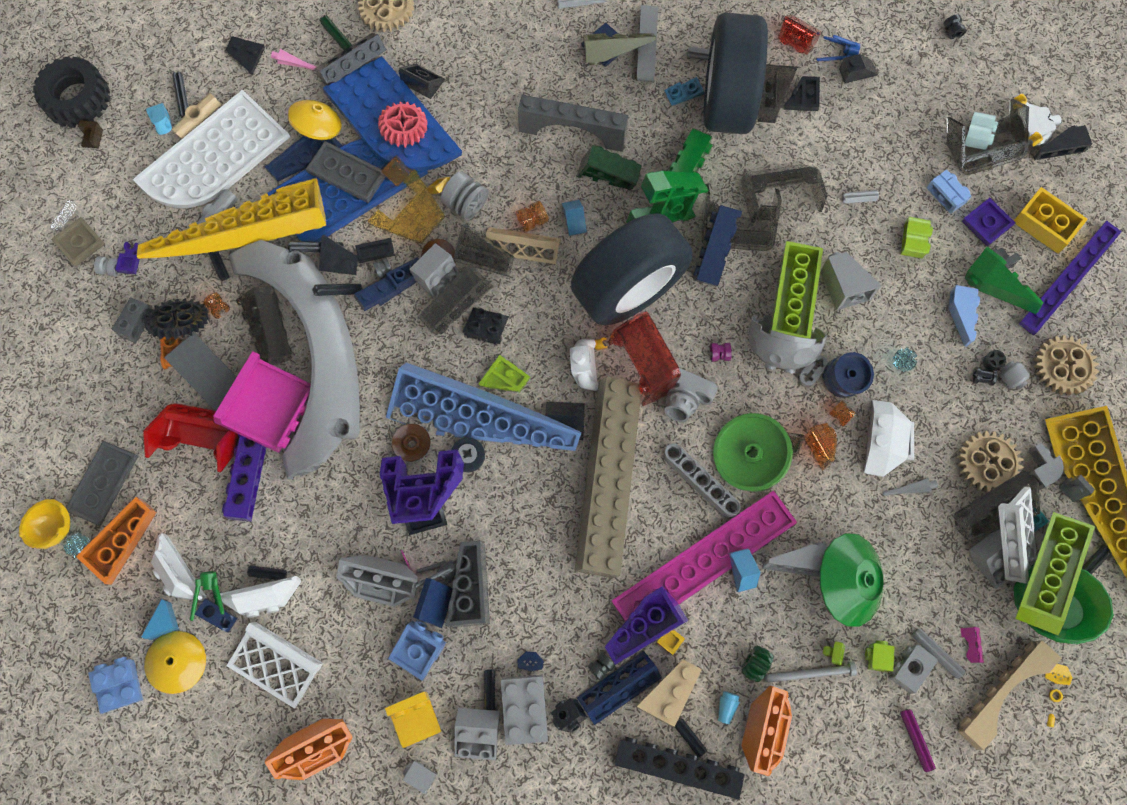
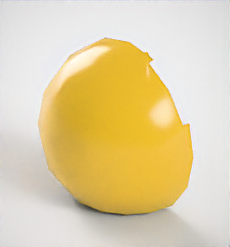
M45 499L37 502L22 517L19 526V537L22 538L26 545L35 549H47L61 543L70 529V516L66 507L55 499Z

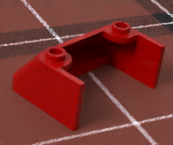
M178 403L169 404L143 430L145 458H149L157 448L169 451L177 447L179 443L213 449V456L217 459V472H222L234 456L238 434L214 423L213 416L216 412L214 410Z

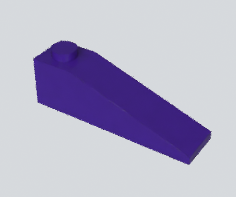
M662 586L644 597L635 611L631 613L622 627L618 629L605 645V649L616 665L683 625L688 619L677 601Z

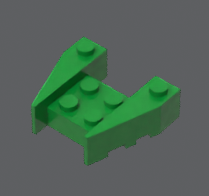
M675 171L649 172L645 174L641 188L649 203L654 204L653 206L631 210L626 223L641 216L656 213L665 215L672 223L680 220L683 222L696 217L692 207L698 195L709 190L699 173Z

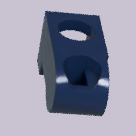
M206 598L195 612L196 616L227 633L230 632L238 620L237 617L225 611V609L224 614H220L218 605Z

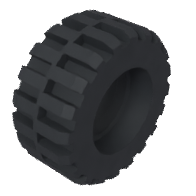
M63 57L61 60L55 59L53 63L46 64V68L39 71V77H36L34 81L36 85L33 87L34 98L40 108L54 123H58L63 127L68 125L69 128H76L79 120L94 121L95 117L100 118L103 115L101 113L102 110L106 111L108 107L106 102H110V89L98 69L88 60L80 59V57ZM84 84L82 91L76 97L69 100H59L62 92L69 86Z

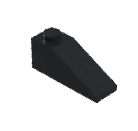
M1086 125L1069 127L1042 147L1033 157L1034 161L1086 152L1092 145Z

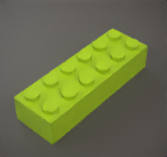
M786 241L781 258L769 334L771 330L791 336L811 338L823 248Z
M1053 512L1015 619L1059 635L1073 598L1095 526Z

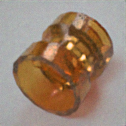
M217 292L208 295L203 301L204 306L211 310V314L216 319L222 317L219 314L222 309L226 313L230 310L229 305L222 301V297Z
M842 400L829 414L833 418H837L839 424L844 427L857 413L848 409L847 404Z

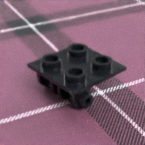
M473 307L463 333L467 338L477 339L478 337V341H480L481 337H483V342H486V339H488V342L494 345L501 344V335L509 316Z

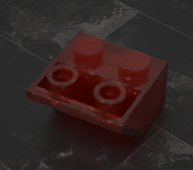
M791 14L785 16L778 39L783 44L794 47L798 53L808 55L817 43L821 31Z

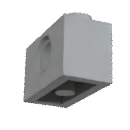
M918 644L906 647L902 653L904 658L900 663H895L893 672H891L893 674L890 677L891 680L909 694H915L938 661L937 658ZM910 662L915 665L916 670L914 673H911L908 669Z

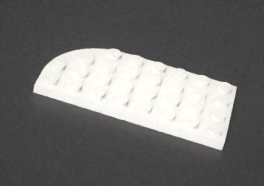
M241 90L138 174L133 181L150 198L160 204L174 208H191L204 205L216 199L224 189L228 190L289 139L290 135L251 97Z

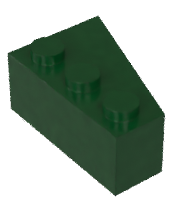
M592 145L581 160L577 177L581 178L582 175L592 177V181L598 182V179L608 181L611 186L632 190L637 185L642 165L634 160L623 158L617 153L604 150L600 146Z

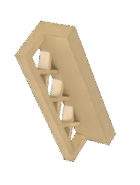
M489 227L486 231L484 253L556 264L561 238ZM490 240L498 241L501 247L497 250L489 249ZM509 243H515L519 250L515 253L510 252L506 246ZM527 246H533L537 252L534 255H528L524 249ZM545 249L554 250L553 259L546 258L542 251Z

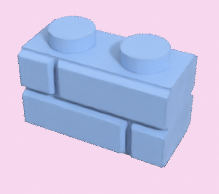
M948 170L934 178L927 186L930 193L950 214L967 203L971 198L969 189L962 186L958 182L956 175Z

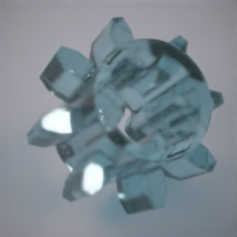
M907 347L905 350L900 349L893 357L896 361L893 365L902 372H905V370L910 371L918 363L914 359L918 355Z
M76 533L66 539L67 544L63 545L66 554L77 558L76 556L91 541L89 537Z

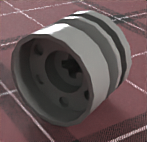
M460 171L447 182L441 193L440 200L441 203L451 210L455 209L456 214L468 221L484 206L489 191L486 187L481 186L480 183L474 182V179L465 172Z

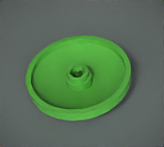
M748 413L737 416L724 425L715 440L713 455L716 468L726 482L743 491L757 492L769 489L783 479L790 468L793 449L790 437L780 423L767 415Z

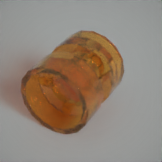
M541 201L530 204L529 208L524 207L516 211L517 219L523 226L525 233L535 229L536 224L541 226L549 222L547 212Z

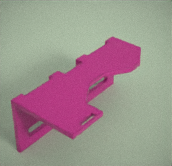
M960 628L961 637H964L969 643V649L966 653L968 660L971 663H984V658L982 659L981 636H979L980 628Z

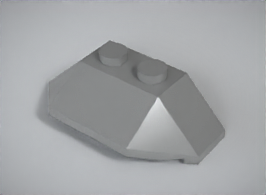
M369 555L340 558L336 577L340 582L342 581L344 586L355 597L392 607L415 597L417 588L414 585L418 583L419 579L405 564Z

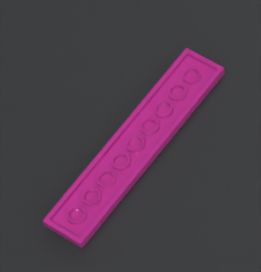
M773 490L617 596L611 602L625 622L644 597L662 586L678 604H681L732 569L729 553L748 548L751 554H753L797 524V521Z

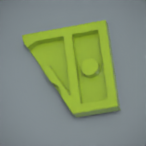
M499 355L478 385L520 393L531 377Z

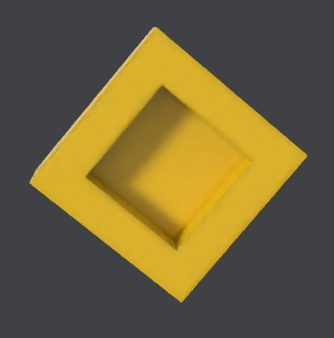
M673 630L659 638L656 643L673 656L685 638Z

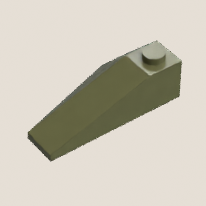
M606 33L584 34L585 61L589 65H599L600 62L607 61L655 41L656 36L654 33H632L629 37L622 33H616L612 37L607 36Z

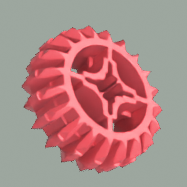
M400 101L399 104L396 105L393 102L392 107L387 106L386 110H382L381 115H379L378 127L385 141H389L391 145L396 143L397 147L404 145L406 148L407 144L413 146L414 142L419 143L420 138H424V133L427 131V120L424 112H422L420 107L416 108L415 103L409 105L408 101L406 104H402Z

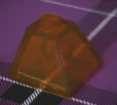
M828 423L811 427L804 436L822 471L832 464L836 453L837 435L835 430L829 427Z

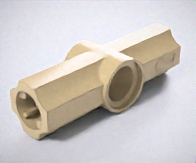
M209 93L197 105L189 106L185 110V116L171 130L180 139H183L221 106L220 102Z

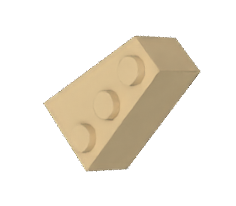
M685 660L680 661L636 708L671 727H675L702 669Z

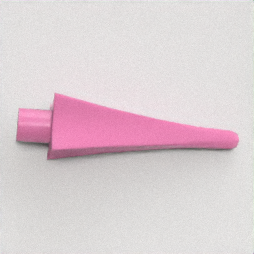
M280 49L279 53L274 51L271 53V58L276 59L278 64L312 70L316 68V66L302 61Z

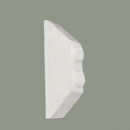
M872 400L864 468L865 474L884 477L908 458L911 421L893 403Z
M160 533L151 561L154 567L152 571L156 578L161 579L164 583L162 587L168 596L193 600L196 587L195 578L170 538L166 534ZM200 587L198 601L203 602L205 598H208Z
M293 576L220 593L224 604L239 614L252 618L259 616V612L262 611L267 613L278 612L279 608L284 607L301 583V579Z

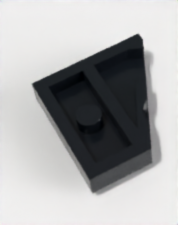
M802 76L791 97L786 101L784 110L818 111L820 77Z

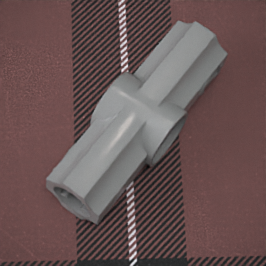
M224 189L212 204L209 203L204 207L202 217L197 222V225L205 222L206 217L231 208L238 198L229 190Z

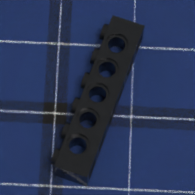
M626 736L625 740L620 739L614 762L615 766L740 800L745 774L739 772V767L727 765V769L719 767V762L707 759L706 763L698 761L699 756L686 753V757L678 755L677 750L666 748L664 752L657 750L658 745L648 742L645 743V746L637 744V739ZM637 749H640L644 754V758L640 762H635L632 757L633 752ZM656 755H661L664 758V764L660 768H656L653 764V759ZM682 761L685 768L682 773L674 771L675 762ZM699 766L705 770V775L702 779H697L694 774L695 769ZM719 772L724 773L726 778L725 782L721 785H718L715 781V776Z

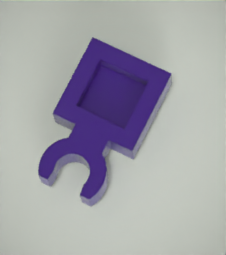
M128 242L124 243L125 253H119L115 269L118 273L136 275L140 261L136 255L138 243H135L132 249H130L131 245Z

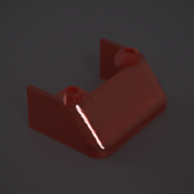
M647 311L637 313L613 330L608 344H614L620 348L625 347L641 377L638 389L645 396L641 403L642 406L667 396L668 391L680 379L681 372Z

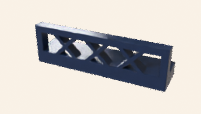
M643 651L576 698L592 723L596 725L662 679V676L653 661ZM644 659L648 663L642 668H637V664ZM630 673L629 677L625 680H620L621 675ZM612 685L609 691H603L605 686ZM589 697H595V700L589 705L585 704L584 701Z

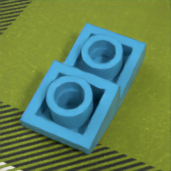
M697 77L682 85L679 82L664 90L671 106L704 95L705 93Z

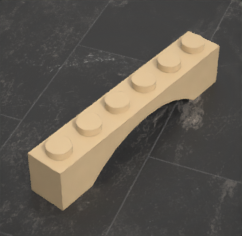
M1043 640L1029 642L1024 648L1026 651L1024 655L1016 657L1011 663L1012 669L1000 675L998 680L1001 682L996 687L992 686L985 694L987 698L983 702L979 701L973 707L974 713L971 717L967 716L960 722L961 728L958 732L977 750H985L996 737L999 711L1009 692L1018 683L1029 677L1050 673L1062 659Z

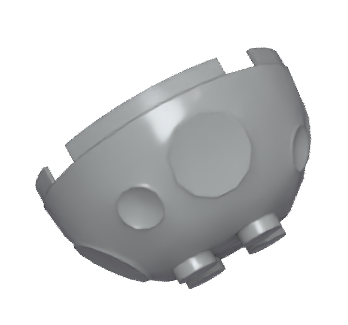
M757 315L752 317L748 335L749 343L753 352L765 363V367L775 370L777 367L784 369L785 372L795 373V370L807 367L813 363L822 352L826 343L827 334L818 328H815L814 332L811 331L810 339L791 336L771 330L769 334L772 316L764 315L763 320H757Z

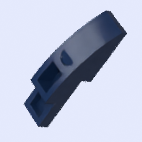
M416 257L386 273L385 278L356 292L354 298L361 308L366 311L377 304L382 306L414 285L417 281L414 279L410 268L419 258Z

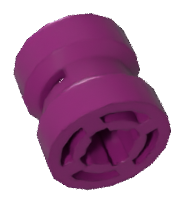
M730 342L723 343L722 345L717 343L710 344V352H712L711 362H717L718 360L731 361L732 350Z

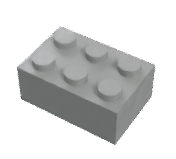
M543 674L502 678L501 690L505 744L548 742Z

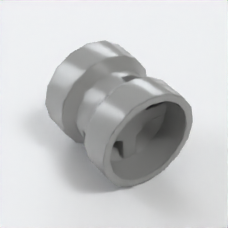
M98 256L94 262L95 273L100 275L108 274L114 277L118 276V272L115 270L118 259H107L106 257Z

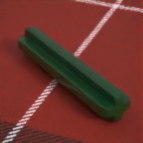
M324 15L320 18L322 26L343 50L352 46L328 16Z

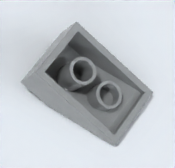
M815 542L814 545L770 558L762 565V569L820 577V565L824 551L827 549L826 544Z

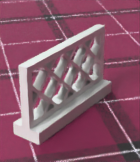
M1024 487L1009 504L1001 503L998 506L1005 580L1027 583L1029 580L1028 570L1037 558L1031 487Z
M249 623L245 629L247 632L228 662L227 667L291 707L296 708L323 663L259 623ZM250 637L256 640L258 649L248 651L247 641ZM270 648L273 650L275 659L265 662L263 649ZM258 651L261 663L251 665L249 653ZM245 655L247 667L239 668L234 663L239 656ZM286 658L290 661L292 670L282 672L280 660ZM275 661L278 673L268 676L266 664ZM262 665L264 677L257 679L253 676L252 668ZM304 669L310 674L306 681L299 683L296 670ZM292 672L295 684L285 686L283 674ZM279 676L281 688L274 690L270 687L269 678ZM296 686L297 697L292 701L287 698L286 689Z

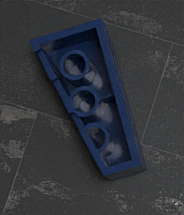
M720 205L716 212L712 211L709 220L712 223L711 229L706 230L704 240L707 242L705 248L702 247L700 250L699 258H701L700 265H696L693 276H696L695 281L715 287L719 285L726 264L725 257L728 256L731 248L730 240L733 239L737 230V224L735 223L737 218L741 217L742 211Z

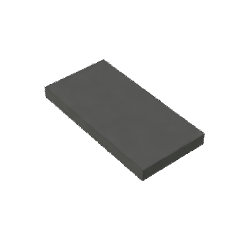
M326 141L306 168L307 173L366 203L370 202L387 176L386 171Z
M194 332L192 336L187 337L164 357L215 411H217L237 378Z
M103 441L66 507L68 513L101 526L139 456Z

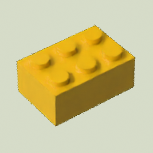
M1040 187L1014 219L1017 226L1057 254L1070 243L1088 220L1042 187Z

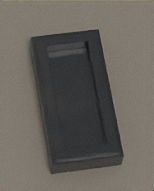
M391 238L355 245L359 263L395 256Z

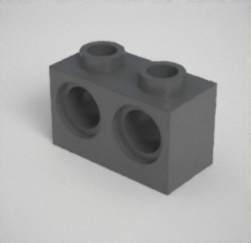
M130 297L114 324L112 331L119 337L136 344L145 329V314L149 313L151 308L146 303Z

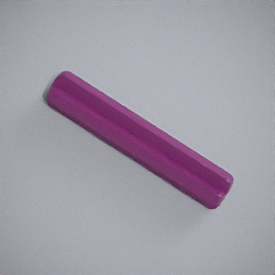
M911 709L901 711L900 715L925 772L933 771L936 769V766Z

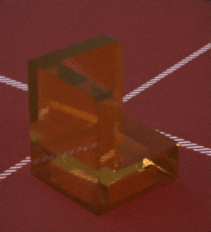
M396 155L381 172L396 186H399L412 170Z

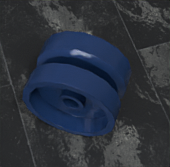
M856 352L846 353L829 361L823 373L824 384L828 391L840 398L852 397L863 393L869 389L874 378L873 366L864 355Z

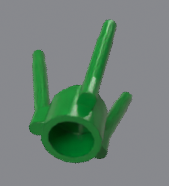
M216 571L200 573V578L195 579L196 587L190 621L194 620L200 586H203V590L212 589L215 604L218 605L220 614H224Z

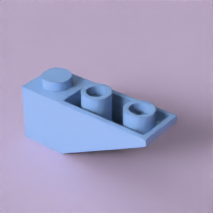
M956 285L950 291L949 311L964 346L967 347L976 338L974 327L978 320L976 308L980 303V297L978 296V289Z

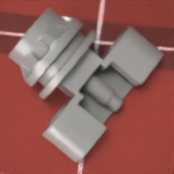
M668 366L661 379V385L669 389L665 399V413L669 418L678 422H686L696 412L700 403L710 405L718 390L715 383L676 366Z

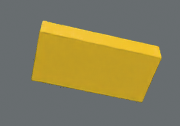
M438 178L426 188V191L429 194L442 192L451 178Z

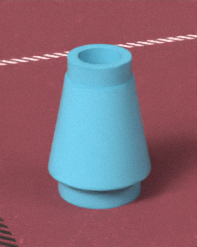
M723 691V695H720L718 721L730 724L740 704V701H738L740 696Z

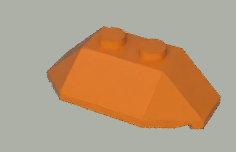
M769 686L751 703L741 745L750 770L766 776H770L772 770L783 759L792 719L788 692L774 686Z
M321 719L283 739L265 759V764L274 779L305 780L342 760L353 737L343 719Z

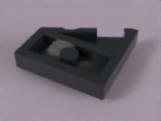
M232 36L225 51L239 65L243 66L249 74L253 75L265 46Z
M322 235L319 271L357 275L358 256L328 238V236Z

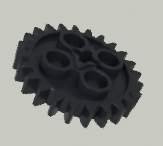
M186 298L182 301L176 299L175 302L168 300L167 304L161 302V306L155 305V309H149V313H146L144 318V325L148 334H152L153 337L158 336L159 339L166 337V340H169L171 337H174L176 340L178 336L185 338L187 334L192 336V332H199V328L204 329V325L208 324L207 320H209L207 307L204 304H200V301L194 302L193 299L187 301Z

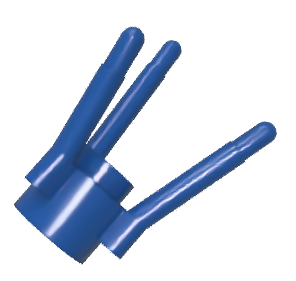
M833 35V38L824 36L823 38L843 45V53L846 56L823 57L816 60H843L845 57L857 55L860 51V43L837 35Z

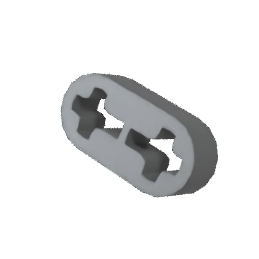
M819 355L815 362L801 371L798 381L802 386L811 387L823 374L824 368L828 364L825 357ZM815 362H822V367H818L817 370L813 369L816 365ZM811 372L813 375L810 380L805 382L803 375L807 376Z

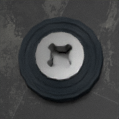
M465 437L459 439L453 445L451 450L458 449L464 462L463 472H473L482 466L485 460V451L483 445L478 440Z

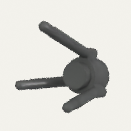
M444 560L438 564L416 570L417 573L439 568L438 573L428 578L434 580L441 576L443 580L446 579L442 583L444 585L455 580L456 567L452 560L448 562ZM425 579L416 583L414 587L417 588L424 585Z

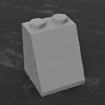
M839 252L832 253L828 256L821 269V274L836 310L872 300L881 287L880 283L847 252L840 254Z

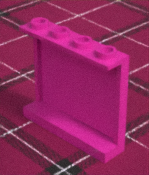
M252 351L213 416L214 423L280 453L281 449H285L289 444L291 431L295 432L298 428L300 415L304 416L311 383L261 360L260 354Z

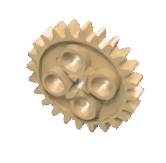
M361 0L358 2L361 19L364 20L365 25L369 24L370 29L375 26L376 31L382 28L383 32H385L389 28V31L392 32L393 27L399 30L398 25L404 27V21L409 22V17H413V0Z
M1065 335L1060 338L1055 336L1053 339H1048L1040 346V349L1036 352L1038 356L1034 358V361L1039 362L1034 365V368L1039 369L1036 375H1042L1039 381L1047 382L1045 388L1052 386V392L1058 389L1059 395L1065 392L1067 396L1073 393L1077 395L1080 392L1086 391L1093 385L1092 382L1097 379L1095 375L1099 373V370L1095 369L1099 363L1093 362L1097 356H1091L1090 354L1093 349L1087 350L1088 344L1081 345V339L1074 341L1073 336L1068 339Z
M985 431L982 434L978 432L975 434V437L972 435L968 438L969 441L963 442L964 447L959 449L963 454L957 456L962 462L958 463L957 466L963 467V470L959 473H966L967 476L964 478V481L970 479V487L976 484L977 491L984 488L985 494L990 492V490L993 494H996L998 490L1002 493L1006 491V488L1010 489L1013 487L1012 484L1018 482L1017 478L1022 476L1019 470L1024 468L1022 465H1019L1023 458L1017 457L1021 451L1014 450L1017 445H1010V438L1003 440L1004 434L997 437L996 431L990 435L988 431ZM989 446L994 448L995 453L989 450ZM973 456L978 457L980 463H976ZM1001 461L1006 463L1007 469L1001 465ZM986 472L992 475V479L986 476Z

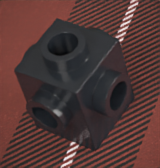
M573 698L559 702L555 706L556 709L551 712L555 727L558 730L570 733L576 731L581 726L580 723L588 718L578 700Z

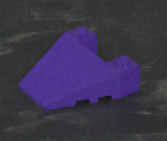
M458 449L438 452L436 473L407 476L408 469L401 456L382 458L379 474L383 483V490L392 524L427 521L435 517L463 479L464 462Z

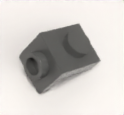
M1082 475L1073 479L1072 477L1066 478L1060 486L1061 490L1072 502L1092 494L1095 490Z

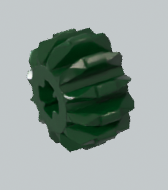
M758 645L755 646L744 660L741 673L749 680L757 683L760 682L771 668L774 658L773 654L766 648Z

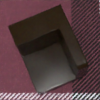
M79 120L78 127L84 134L81 146L83 148L99 149L103 133L101 126L95 121Z

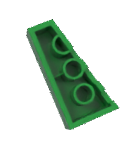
M692 128L683 144L682 149L684 150L678 152L676 160L671 164L669 171L697 173L698 168L702 169L706 160L704 156L705 154L709 155L713 144H711L712 136Z

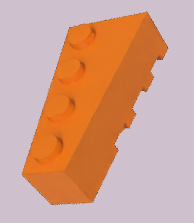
M135 497L76 557L104 584L112 585L157 512L143 499Z

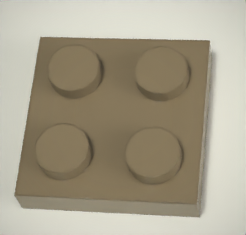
M82 217L51 239L75 267L105 245Z

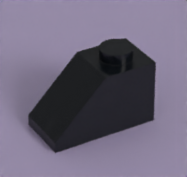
M861 54L843 58L839 68L844 83L878 75L872 60Z

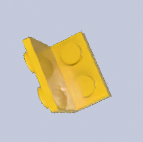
M425 691L385 708L387 716L392 718L402 748H406L441 732L429 695Z

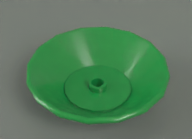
M844 533L833 539L824 551L820 565V590L824 604L833 618L848 627H860L873 618L880 607L884 591V573L879 555L871 543L859 534Z
M1034 565L1028 570L1029 578ZM1082 569L1059 635L1030 624L1028 625L1038 634L1055 642L1078 645L1095 641L1109 629L1114 616L1112 599L1104 585L1088 571ZM1016 582L1014 585V604L1017 610L1019 609L1027 583Z

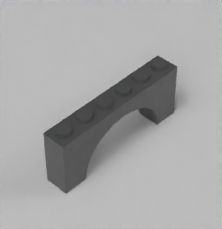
M521 95L518 107L519 132L537 135V132L546 126H573L597 136L604 143L605 149L623 152L627 135L628 115Z

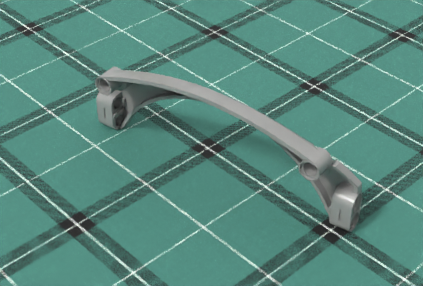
M259 240L229 255L233 273L263 280L286 297L303 323L311 352V386L306 410L292 442L282 456L287 479H294L293 477L304 476L318 470L320 464L325 463L342 442L341 439L353 440L358 437L360 433V402L357 367L350 334L334 295L315 296L312 291L314 285L328 283L311 258L299 251L294 250L289 253L286 248Z

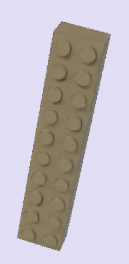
M606 376L598 382L574 572L615 578L621 575L642 384Z

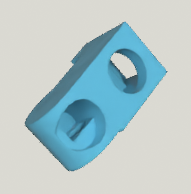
M163 103L146 108L157 134L163 135L171 131V119Z

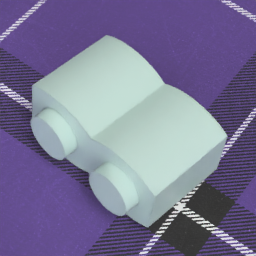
M974 112L964 146L986 150L988 145H992L995 135L991 133L996 132L998 122L995 121L996 116Z

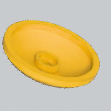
M301 100L293 103L288 110L289 123L297 132L306 137L327 140L336 137L341 130L342 122L339 115L330 106L320 101Z
M183 631L167 633L156 639L147 651L144 661L146 677L155 689L163 693L177 694L193 687L203 675L206 666V653L202 643L194 635ZM173 658V663L169 665L168 660Z

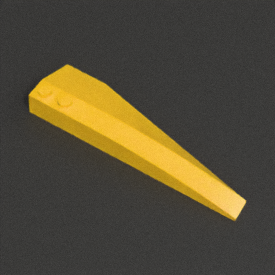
M315 178L276 189L277 193L270 196L267 193L261 195V199L255 202L246 201L238 209L231 207L206 217V221L197 225L194 222L189 224L190 228L183 231L174 230L166 238L159 236L139 244L137 258H160L215 252L243 247L259 240L269 241L293 234H301L312 229H320L326 226V216L318 180Z
M1102 406L1045 419L1055 457H1061L1064 467L1063 471L1067 478L1072 477L1073 479L1082 475L1095 489L1092 494L1080 500L1127 579V471L1108 407Z

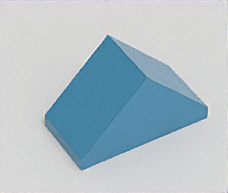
M580 200L562 203L569 236L587 233L584 208Z
M747 548L729 553L736 591L739 593L757 588L761 572L750 550Z
M161 599L141 636L142 638L153 640L167 633L179 630L171 602Z

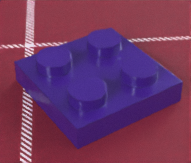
M990 197L962 220L986 246L991 245L1016 223Z

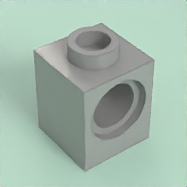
M416 760L413 764L409 762L403 772L405 775L403 781L425 794L432 785L437 773L428 767L425 768L423 764Z

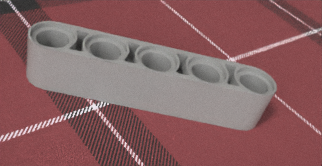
M641 5L639 33H654L656 40L638 48L636 80L654 81L658 6Z
M674 443L666 447L663 456L666 463L722 516L731 519L738 514L741 507L738 500L684 449ZM675 451L678 457L671 458L668 452ZM688 464L692 467V470L687 472L683 470L682 465ZM699 477L704 478L706 484L700 485L696 479ZM717 491L721 497L715 499L711 496V492ZM728 504L732 505L735 508V512H728L725 506Z

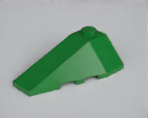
M987 246L968 269L965 276L967 283L980 292L1037 314L1044 302L1028 285H1022L1018 279L1019 275L1016 272L1011 273L1005 266L1007 262Z

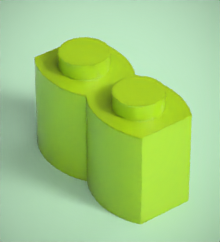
M915 217L907 218L904 223L900 255L923 259L926 254H929L931 243H928V237H931L933 232L931 220Z

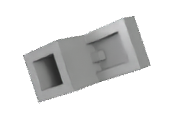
M1042 443L1028 450L1039 465V468L1027 474L1038 491L1061 477L1064 467L1060 456L1053 459L1049 449Z

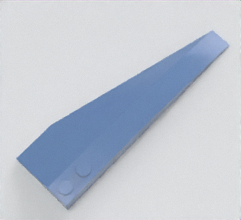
M405 363L398 370L386 418L391 419L390 416L394 407H398L402 415L406 417L418 413V419L422 423H429L433 420L434 426L437 428L436 435L444 436L445 432H448L458 438L469 437L476 440L501 443L512 442L518 445L530 444L536 447L547 446L553 449L576 451L582 433L519 404L409 363ZM423 415H424V416L431 417V418H430V419H425V418L423 417Z

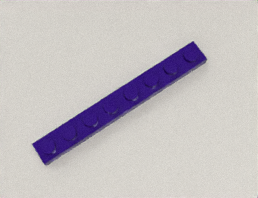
M1108 221L1103 223L1040 299L1044 303L1037 314L1028 312L1019 325L1034 336L1122 231Z

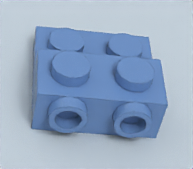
M417 620L407 624L388 659L423 681L447 642L443 640V635L435 631L431 633L426 629L427 626L423 622Z
M127 657L114 660L113 665H97L93 667L94 671L88 673L92 693H96L100 714L143 700L134 660H127Z

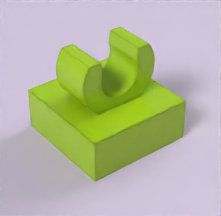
M835 641L834 648L824 646L823 655L832 657L831 662L834 665L842 666L845 652L844 643Z

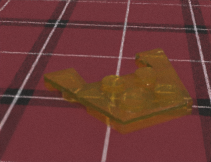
M414 169L403 181L405 185L417 193L394 220H391L378 209L368 220V223L371 226L422 244L445 218V215Z

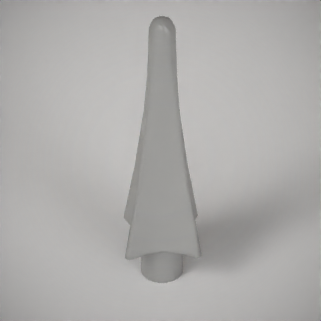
M929 478L900 488L884 491L883 495L929 493L932 489L938 488V483L936 480L929 481Z

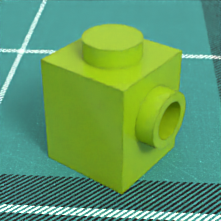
M875 640V643L870 644L869 648L865 650L868 670L893 672L895 646H890L887 641Z

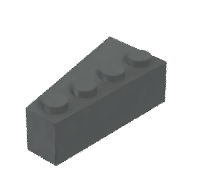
M482 541L460 543L455 580H453V591L449 602V613L445 627L456 628L490 624L485 544Z

